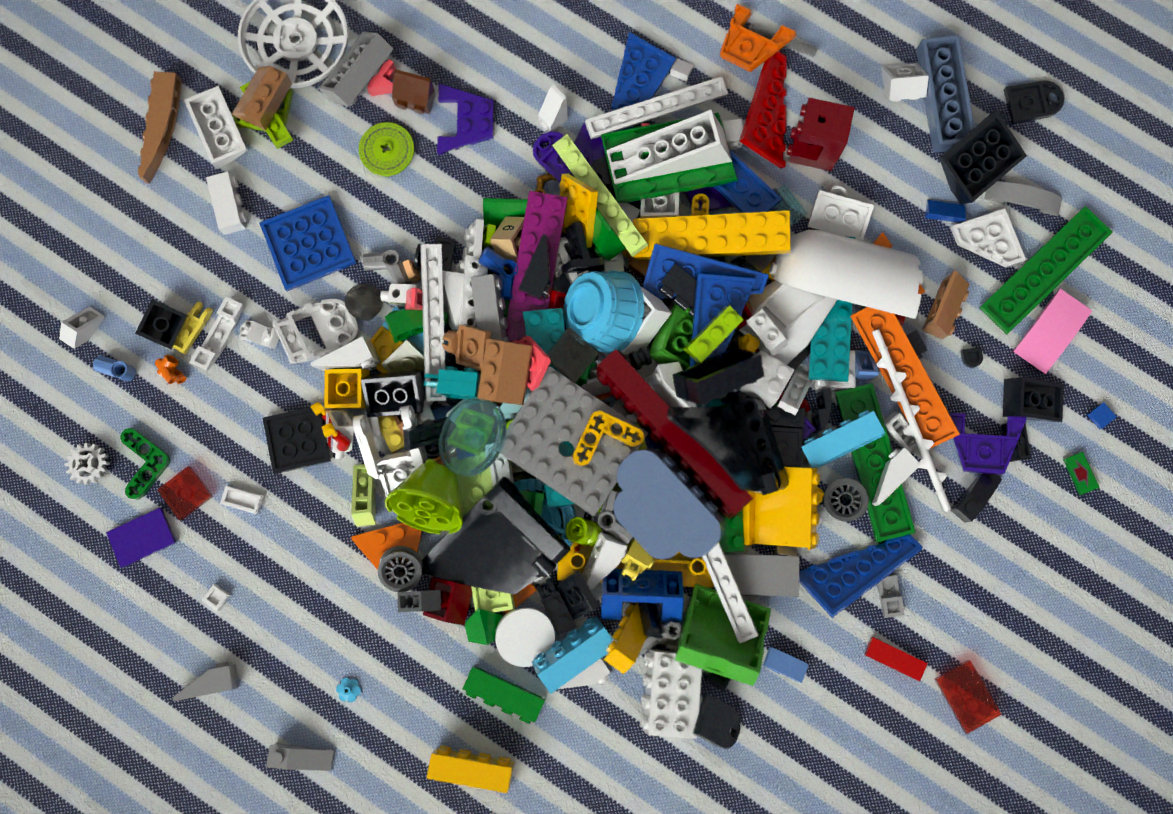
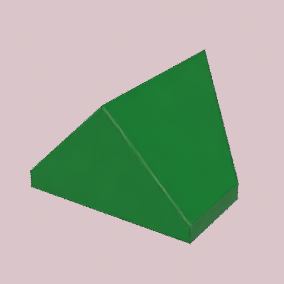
M478 608L464 624L468 642L488 645L495 641L496 628L503 618V614Z

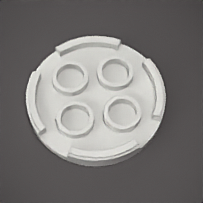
M532 607L511 610L500 620L496 628L495 641L500 655L508 663L518 667L533 666L532 661L535 656L541 652L545 653L548 651L555 640L554 628L549 618L540 610Z

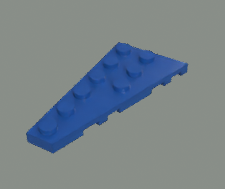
M629 32L611 111L652 99L674 65L676 58ZM635 125L622 130L632 129Z
M655 243L642 288L659 299L667 298L659 292V289L663 285L661 280L674 264L678 265L695 280H697L698 273L755 278L756 282L750 294H763L768 274Z

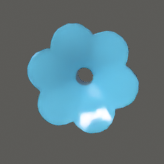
M343 678L341 680V684L336 687L341 701L354 702L356 697L361 694V688L358 686L359 682L357 679Z

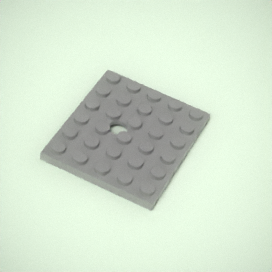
M549 366L539 387L532 391L494 447V450L592 516H595L617 482V471L620 464L630 454L637 451L641 444L637 447H632L602 434L591 461L585 466L576 465L572 458L573 454L569 457L562 456L559 453V445L567 441L573 445L575 450L589 417L596 411H603L639 428L644 433V439L648 432ZM600 415L597 418H593L596 423L593 428L589 426V429L596 430L597 426L603 423ZM615 423L612 425L611 431L614 434H620L622 427ZM626 428V432L622 436V438L625 439V436L628 435L632 437V442L639 440V438L637 437L638 434L636 432L633 435L627 433L629 429ZM587 433L585 435V441L588 444L595 442L596 437L594 434ZM581 444L580 447H584L583 452L577 453L578 461L580 462L587 460L585 453L588 449L592 450V448H587Z

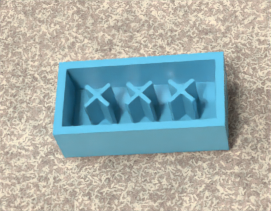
M867 410L859 414V419L853 422L850 419L840 424V428L833 430V428L828 429L822 433V437L818 439L812 437L804 441L805 445L802 446V449L811 467L819 468L885 436V431L875 412L870 413Z
M597 616L589 618L583 623L582 627L570 631L565 639L553 643L548 651L536 655L532 664L538 677L551 694L608 653L606 648L613 639Z

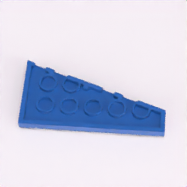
M698 273L692 339L726 306L730 305L741 316L756 279ZM735 329L705 360L717 355H721L722 359V353L726 351ZM690 356V365H689V367L698 364V363Z
M910 534L889 539L885 543L876 546L871 545L867 549L856 550L828 560L826 563L809 566L808 569L799 571V583L833 618L920 552L923 546Z

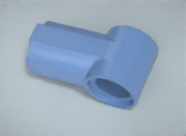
M101 355L94 359L93 370L123 381H131L136 375L135 368L123 361H117Z

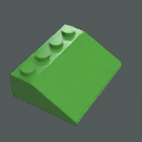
M674 304L670 311L671 315L662 325L653 341L649 352L652 359L661 364L679 362L682 370L689 368L690 355L684 350V347L692 340L693 317L688 314L689 307L684 311Z

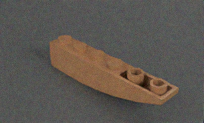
M154 71L153 78L150 81L151 95L148 97L149 109L145 116L146 130L143 132L144 144L140 151L141 165L138 167L139 178L150 184L157 172L174 132L182 87V80L176 73Z

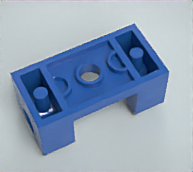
M613 569L603 579L601 619L621 620L622 602L662 603L661 621L682 622L684 600L682 571L644 570L642 573L639 572L637 578L633 581L630 576L621 574L623 569Z

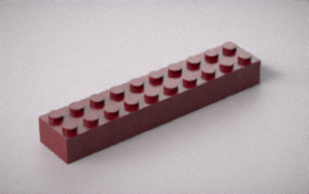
M616 349L598 364V381L603 386L607 385L611 389L610 393L616 400L620 399L623 402V408L630 415L634 414L638 425L642 429L646 428L651 433V439L656 444L660 443L664 447V453L677 461L676 465L680 471L684 470L688 473L694 486L698 485L705 492V498L708 501L712 500L719 507L718 512L724 518L728 517L731 519L754 499L747 491H742L738 488L722 466L698 442L669 420L668 409L670 407Z

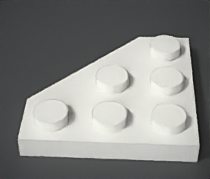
M1005 208L951 227L958 246L1007 268L1026 260Z

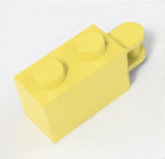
M634 538L630 541L626 555L621 560L625 564L621 574L630 576L633 581L637 578L639 572L642 573L646 568L650 569L655 561Z

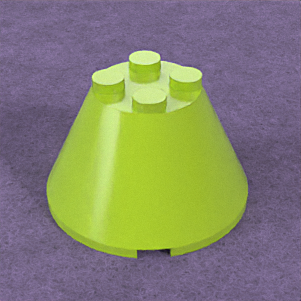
M426 460L425 463L421 464L387 495L385 499L387 510L397 514L396 519L402 523L424 532L440 534L441 531H449V534L459 531L463 524L458 481L455 474L456 470L451 466L445 467L437 464L434 460Z

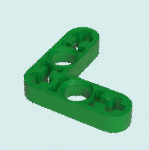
M128 428L122 431L120 435L121 442L146 462L127 484L125 494L130 499L139 500L145 496L168 467L170 457L139 431ZM128 434H132V437L139 442L130 441L129 437H127ZM147 443L150 446V450L148 453L143 454L141 447ZM158 456H159V457H162V460H163V463H162V464H161V463H158V460H157V457H158ZM150 465L155 466V468H158V470L156 471V469L150 467ZM150 470L152 478L146 481L143 478V474L145 471ZM133 487L137 488L138 494H133Z

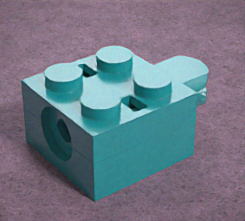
M446 367V370L439 369L438 374H425L424 378L438 380V382L424 381L423 386L437 388L436 393L444 397L485 401L484 399L477 398L481 372H477L476 369L465 368V371H462L456 367Z

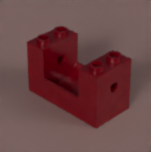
M809 97L806 104H802L800 116H803L802 121H798L796 127H792L790 138H793V141L787 148L788 162L832 171L848 143L855 107Z

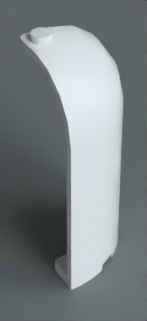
M806 230L791 237V253L777 254L775 261L771 263L769 269L771 277L783 284L916 319L921 300L918 288L919 284L923 283L922 271L918 269L920 261L917 256L826 231Z

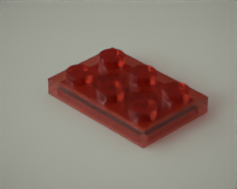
M971 660L965 661L934 679L964 733L968 734L1002 715Z

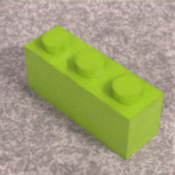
M730 305L724 307L684 347V350L697 363H702L743 321V318Z

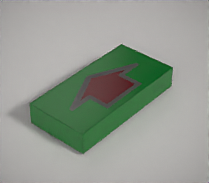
M1083 452L1063 459L1079 495L1099 488Z

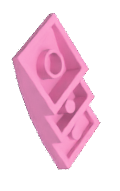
M1059 289L1035 318V322L1024 334L1023 339L1013 352L1046 374L1075 337L1092 310L1062 289Z

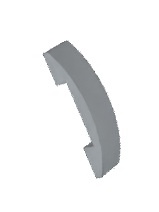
M997 181L986 190L984 200L1001 204L1010 202L1039 209L1041 213L1058 216L1062 197L1029 185Z

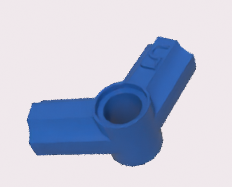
M488 247L485 248L479 257L478 263L501 278L503 284L501 298L503 297L504 301L513 299L512 287L514 276L518 272L517 263L513 260L505 259ZM504 266L510 270V274L504 271Z

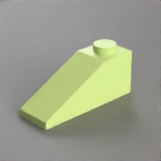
M365 464L353 466L351 515L356 527L376 525L374 478L368 475Z

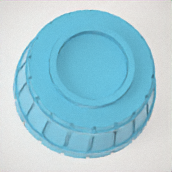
M591 271L582 274L571 284L563 305L564 323L570 335L577 341L591 346L594 350L607 354L612 353L615 349L620 352V350L622 351L630 345L640 330L644 316V297L637 280L629 273L623 271Z

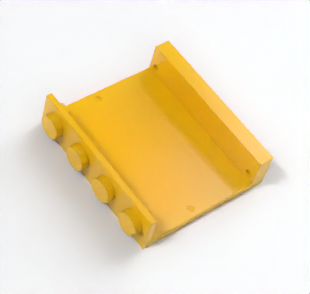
M785 467L789 481L785 489L766 495L748 492L754 499L743 508L744 545L763 544L804 547L807 550L816 548V545L819 543L817 525L820 519L819 513H817V505L820 502V495L817 493V485L820 483L818 468Z

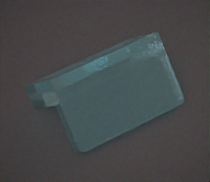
M785 184L778 189H773L782 198L781 202L776 206L778 210L790 211L791 226L806 216L807 212Z

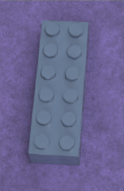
M959 35L922 39L916 49L918 64L929 75L927 95L924 97L933 153L946 152L974 128Z

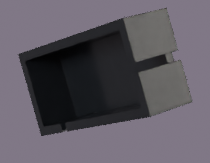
M735 347L723 352L722 359L721 355L714 356L672 376L678 398L695 403L698 406H705L714 399L725 397V394L738 391L747 384L756 383L758 379L764 377L761 354Z

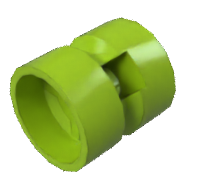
M574 517L566 526V536L571 542L589 547L595 545L600 532H602V528L597 522L580 517Z

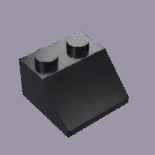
M152 299L135 334L172 350L188 315Z

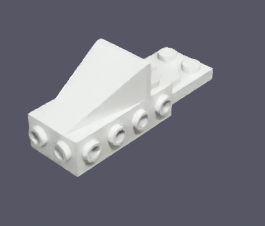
M476 219L465 230L464 240L467 241V244L463 250V258L455 265L454 272L442 271L443 310L448 314V323L452 331H458L459 325L463 324L477 328L470 277L487 275L488 268L478 263L482 251L484 220Z

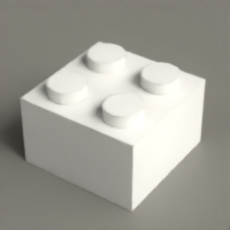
M760 350L758 354H761L764 377L758 379L754 384H747L741 387L740 391L752 398L761 399L765 406L771 409L778 401L794 369Z

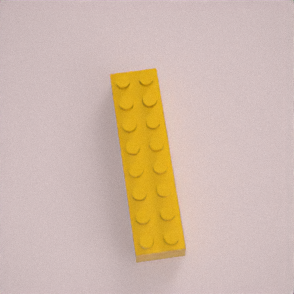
M790 211L633 219V225L648 244L646 248L633 256L637 261L650 260L655 243L704 257L791 253Z

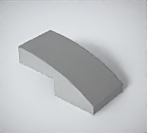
M893 573L877 584L884 618L904 615L902 596L899 594L898 578Z

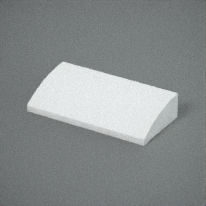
M219 86L184 100L215 169L232 162L247 151Z

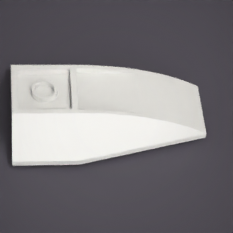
M777 280L765 286L763 294H753L748 300L752 305L754 315L762 309L786 338L788 345L774 356L769 353L761 341L757 349L788 365L808 346L838 299L804 291ZM748 324L740 330L736 327L743 335L749 333L757 337Z

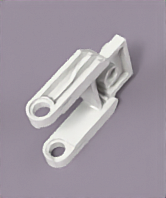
M411 405L400 407L399 410H401L404 424L403 430L417 426L418 422L413 407ZM366 415L353 417V428L367 473L373 478L381 480L387 497L395 487L425 462L428 457L425 446L410 451L385 455L381 458L379 457Z

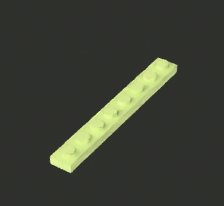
M568 134L554 143L552 146L575 178L598 191L596 207L632 257L646 248L648 244Z

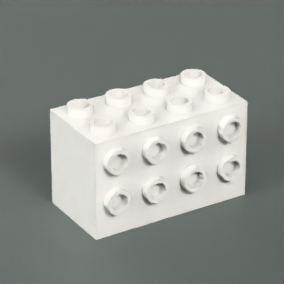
M649 649L648 653H645L644 658L647 674L643 675V686H646L645 694H642L641 706H644V715H640V727H643L642 730L650 736L697 739L693 731L699 714L702 669L676 661V651Z

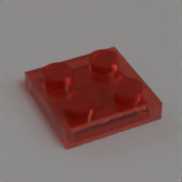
M187 466L157 489L173 513L181 521L213 497L191 466Z

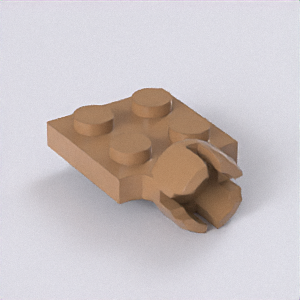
M465 324L459 325L458 331L449 330L444 334L442 340L449 342L448 344L442 343V347L448 353L456 356V364L482 371L486 340L491 339V331Z

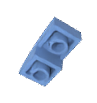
M769 647L762 666L778 674H783L798 683H802L809 664Z

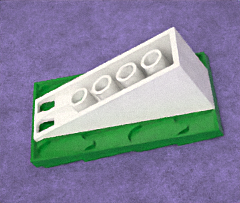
M709 110L691 118L601 134L618 203H629L646 198L651 199L681 191L687 192L738 181L719 112L713 113L712 110Z

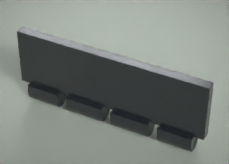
M674 264L661 280L663 285L659 292L668 299L675 293L677 296L672 302L684 311L691 306L692 308L688 314L694 317L696 280L678 265Z

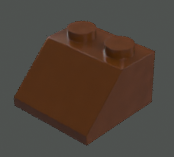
M395 69L392 99L396 107L403 110L408 108L418 114H430L436 96L431 79Z

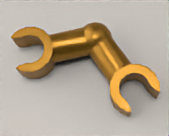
M549 173L539 175L536 178L537 189L534 192L546 194L544 182L557 180Z

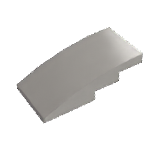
M724 554L742 596L799 597V557Z

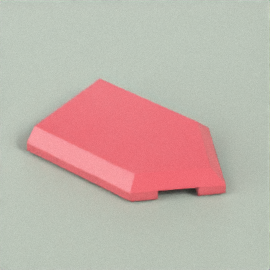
M526 336L521 340L513 342L533 346L527 380L528 388L533 391L539 387L551 360L531 336Z

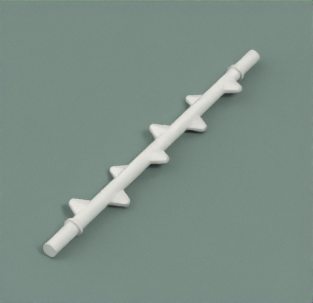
M880 329L875 330L872 333L879 348L878 352L882 356L876 365L877 367L887 369L895 388V392L891 395L890 399L891 401H898L902 405L909 423L903 432L905 435L914 436L922 455V459L919 461L921 465L918 468L928 470L936 490L935 493L939 497L944 512L949 511L952 508L946 496V490L942 486V482L947 475L946 473L937 472L928 451L934 442L933 440L923 439L915 419V415L920 410V407L909 404L901 384L907 375L904 372L896 371Z

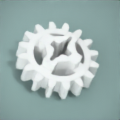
M85 443L84 446L77 445L78 450L71 449L72 456H66L70 461L65 463V466L69 467L66 473L72 474L70 479L76 480L78 484L84 483V485H90L91 482L97 484V478L104 479L105 477L102 473L108 472L109 470L105 466L110 465V462L105 461L109 457V455L103 454L105 449L98 448L99 445H91L89 443ZM88 473H91V474H92V475L87 476V477H84V476H83V475H87Z

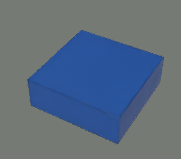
M1104 402L1087 414L1099 429H1103L1116 418V415Z

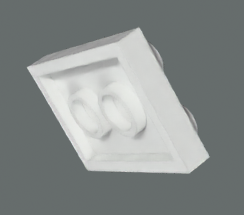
M818 190L807 227L841 236L856 237V240L863 241L874 205Z

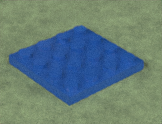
M329 195L259 223L286 291L357 264Z

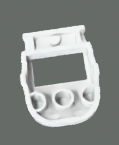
M339 299L321 300L320 303L315 304L310 302L296 311L293 310L287 313L286 318L278 322L277 320L273 321V328L276 330L290 364L317 360L352 342L358 331L357 321L350 307ZM310 316L326 348L309 354L295 324L296 321Z

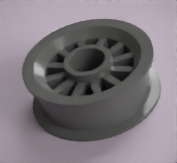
M841 478L835 480L825 491V508L837 520H856L868 508L869 496L867 490L860 482L854 479ZM843 485H847V490H846V492H845V489H844ZM852 486L854 489L850 493V487ZM838 487L841 488L842 493L837 490ZM858 490L860 494L854 496L853 494ZM834 491L839 495L838 497L833 496ZM844 494H848L852 498V502L849 505H844L841 502V497ZM861 497V501H857L855 498ZM832 498L838 499V501L832 503ZM854 503L860 504L859 508ZM839 504V506L835 509L833 505ZM851 506L856 510L854 513L852 512Z
M406 546L392 547L380 559L378 566L379 580L383 586L394 592L411 590L420 581L423 567L422 560L419 554L412 548ZM396 567H403L405 570L398 571Z

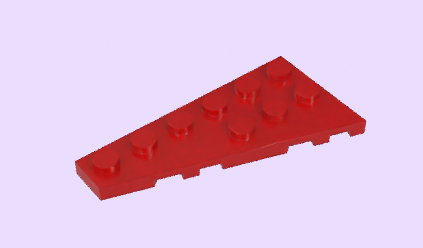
M777 51L764 62L739 142L782 169L786 167V161L783 160V152L786 151V144H784V133H786V105H784L786 89L784 88V79L786 78L787 57Z

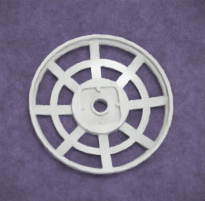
M253 0L249 4L239 24L238 45L245 63L254 74L259 67L272 66L287 73L292 83L290 89L302 88L313 85L329 76L344 56L349 39L346 18L335 0H325L328 5L322 12L313 6L302 4V0H294V3L283 5L275 10H272L266 3L268 0ZM261 7L268 16L261 23L258 34L248 33L247 27L255 12ZM294 10V17L282 21L278 16L286 11ZM302 10L311 12L317 17L310 23L302 18ZM333 10L336 11L342 23L343 35L333 36L332 27L327 19ZM273 21L277 25L273 36L264 35L266 28ZM322 22L327 29L328 37L317 36L315 29ZM294 36H299L300 39L298 42H291V39ZM246 40L257 42L259 53L264 61L255 66L253 65L247 53ZM263 43L274 44L277 52L268 58ZM343 43L339 56L328 68L324 62L330 55L333 44ZM317 45H327L324 54L318 59L313 54ZM283 57L290 61V68L287 70L274 63ZM308 58L313 63L312 66L297 70L298 61ZM317 68L322 72L321 75L309 81L295 83L296 75L307 74Z

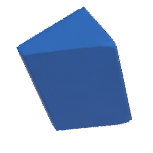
M928 199L925 218L963 223L966 220L965 205Z

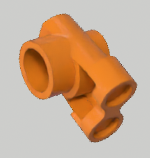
M165 355L164 358L156 360L157 373L168 384L175 382L182 384L186 381V376L176 368L179 361L175 357Z

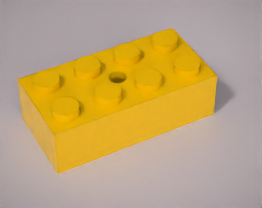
M440 745V748H436L431 753L426 779L508 793L510 789L515 762H512L509 757L499 756V759L491 758V754L488 753L474 755L471 754L472 751L460 749L459 752L452 751V747Z

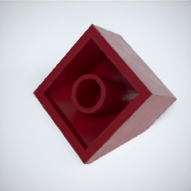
M432 577L429 591H441V610L423 611V615L447 623L464 625L472 597L471 586Z

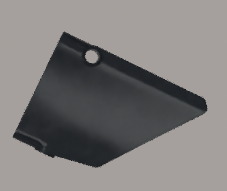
M746 398L720 407H671L668 409L669 420L698 442L722 466L740 490L766 495L783 490L788 486V476L765 404L761 399ZM752 402L754 403V410H753V411L751 410V403H752ZM758 421L760 422V429H759V430H758V428H757V426H756V424H757ZM763 440L766 441V448L762 445ZM769 459L772 460V467L768 464Z
M502 477L463 517V524L460 530L451 534L448 532L422 559V573L472 587L516 594L540 577L546 578L571 549L534 510L516 486L508 478ZM485 500H489L493 507H488L485 504Z

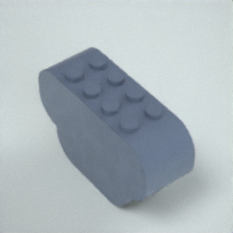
M647 448L630 454L618 468L617 481L622 491L614 502V514L617 520L644 550L654 558L668 559L678 552L691 558H699L706 555L721 541L725 534V521L717 511L719 509L712 500L708 501L703 496L705 494L698 485L694 486L689 481L691 479L684 470L680 471L675 466L677 463L671 456L668 455L666 457L657 449Z

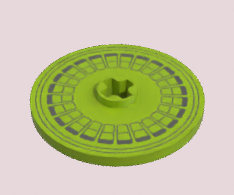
M389 122L379 123L369 128L363 134L359 143V156L363 165L370 172L379 176H393L404 171L411 163L414 156V143L410 134L402 126ZM389 146L390 151L384 153L383 148Z

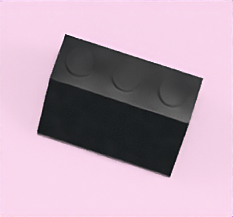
M424 370L370 374L361 379L367 417L401 415L400 407L408 405L413 407L415 414L422 413L425 402Z

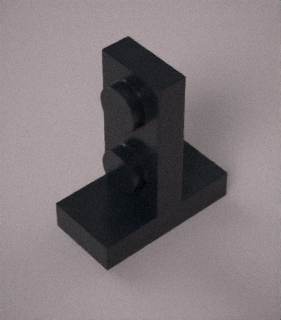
M581 221L574 222L565 228L566 238L570 247V256L573 260L561 266L563 274L585 272L587 270L595 271L605 265L603 257L590 258Z

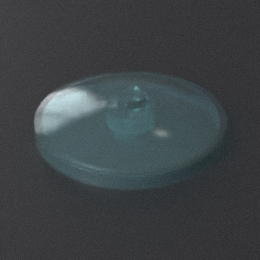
M479 398L467 399L452 410L445 420L439 439L441 459L450 471L462 476H474L485 471L494 463L502 450L506 437V421L502 410L495 403Z

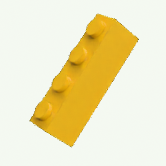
M635 602L634 605L632 603L628 605L624 611L626 615L618 623L620 628L618 627L612 635L614 640L606 648L608 653L604 660L623 674L635 664L647 638L644 635L638 602Z

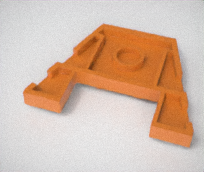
M737 4L734 17L730 22L729 32L726 33L720 51V56L722 59L748 72H752L797 35L796 31L781 25L773 38L769 40L744 28V24L752 13L750 9Z

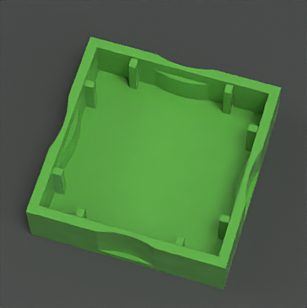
M695 584L689 597L675 660L753 686L761 671L764 637L768 630L771 608L744 600L759 635L739 643L718 592Z

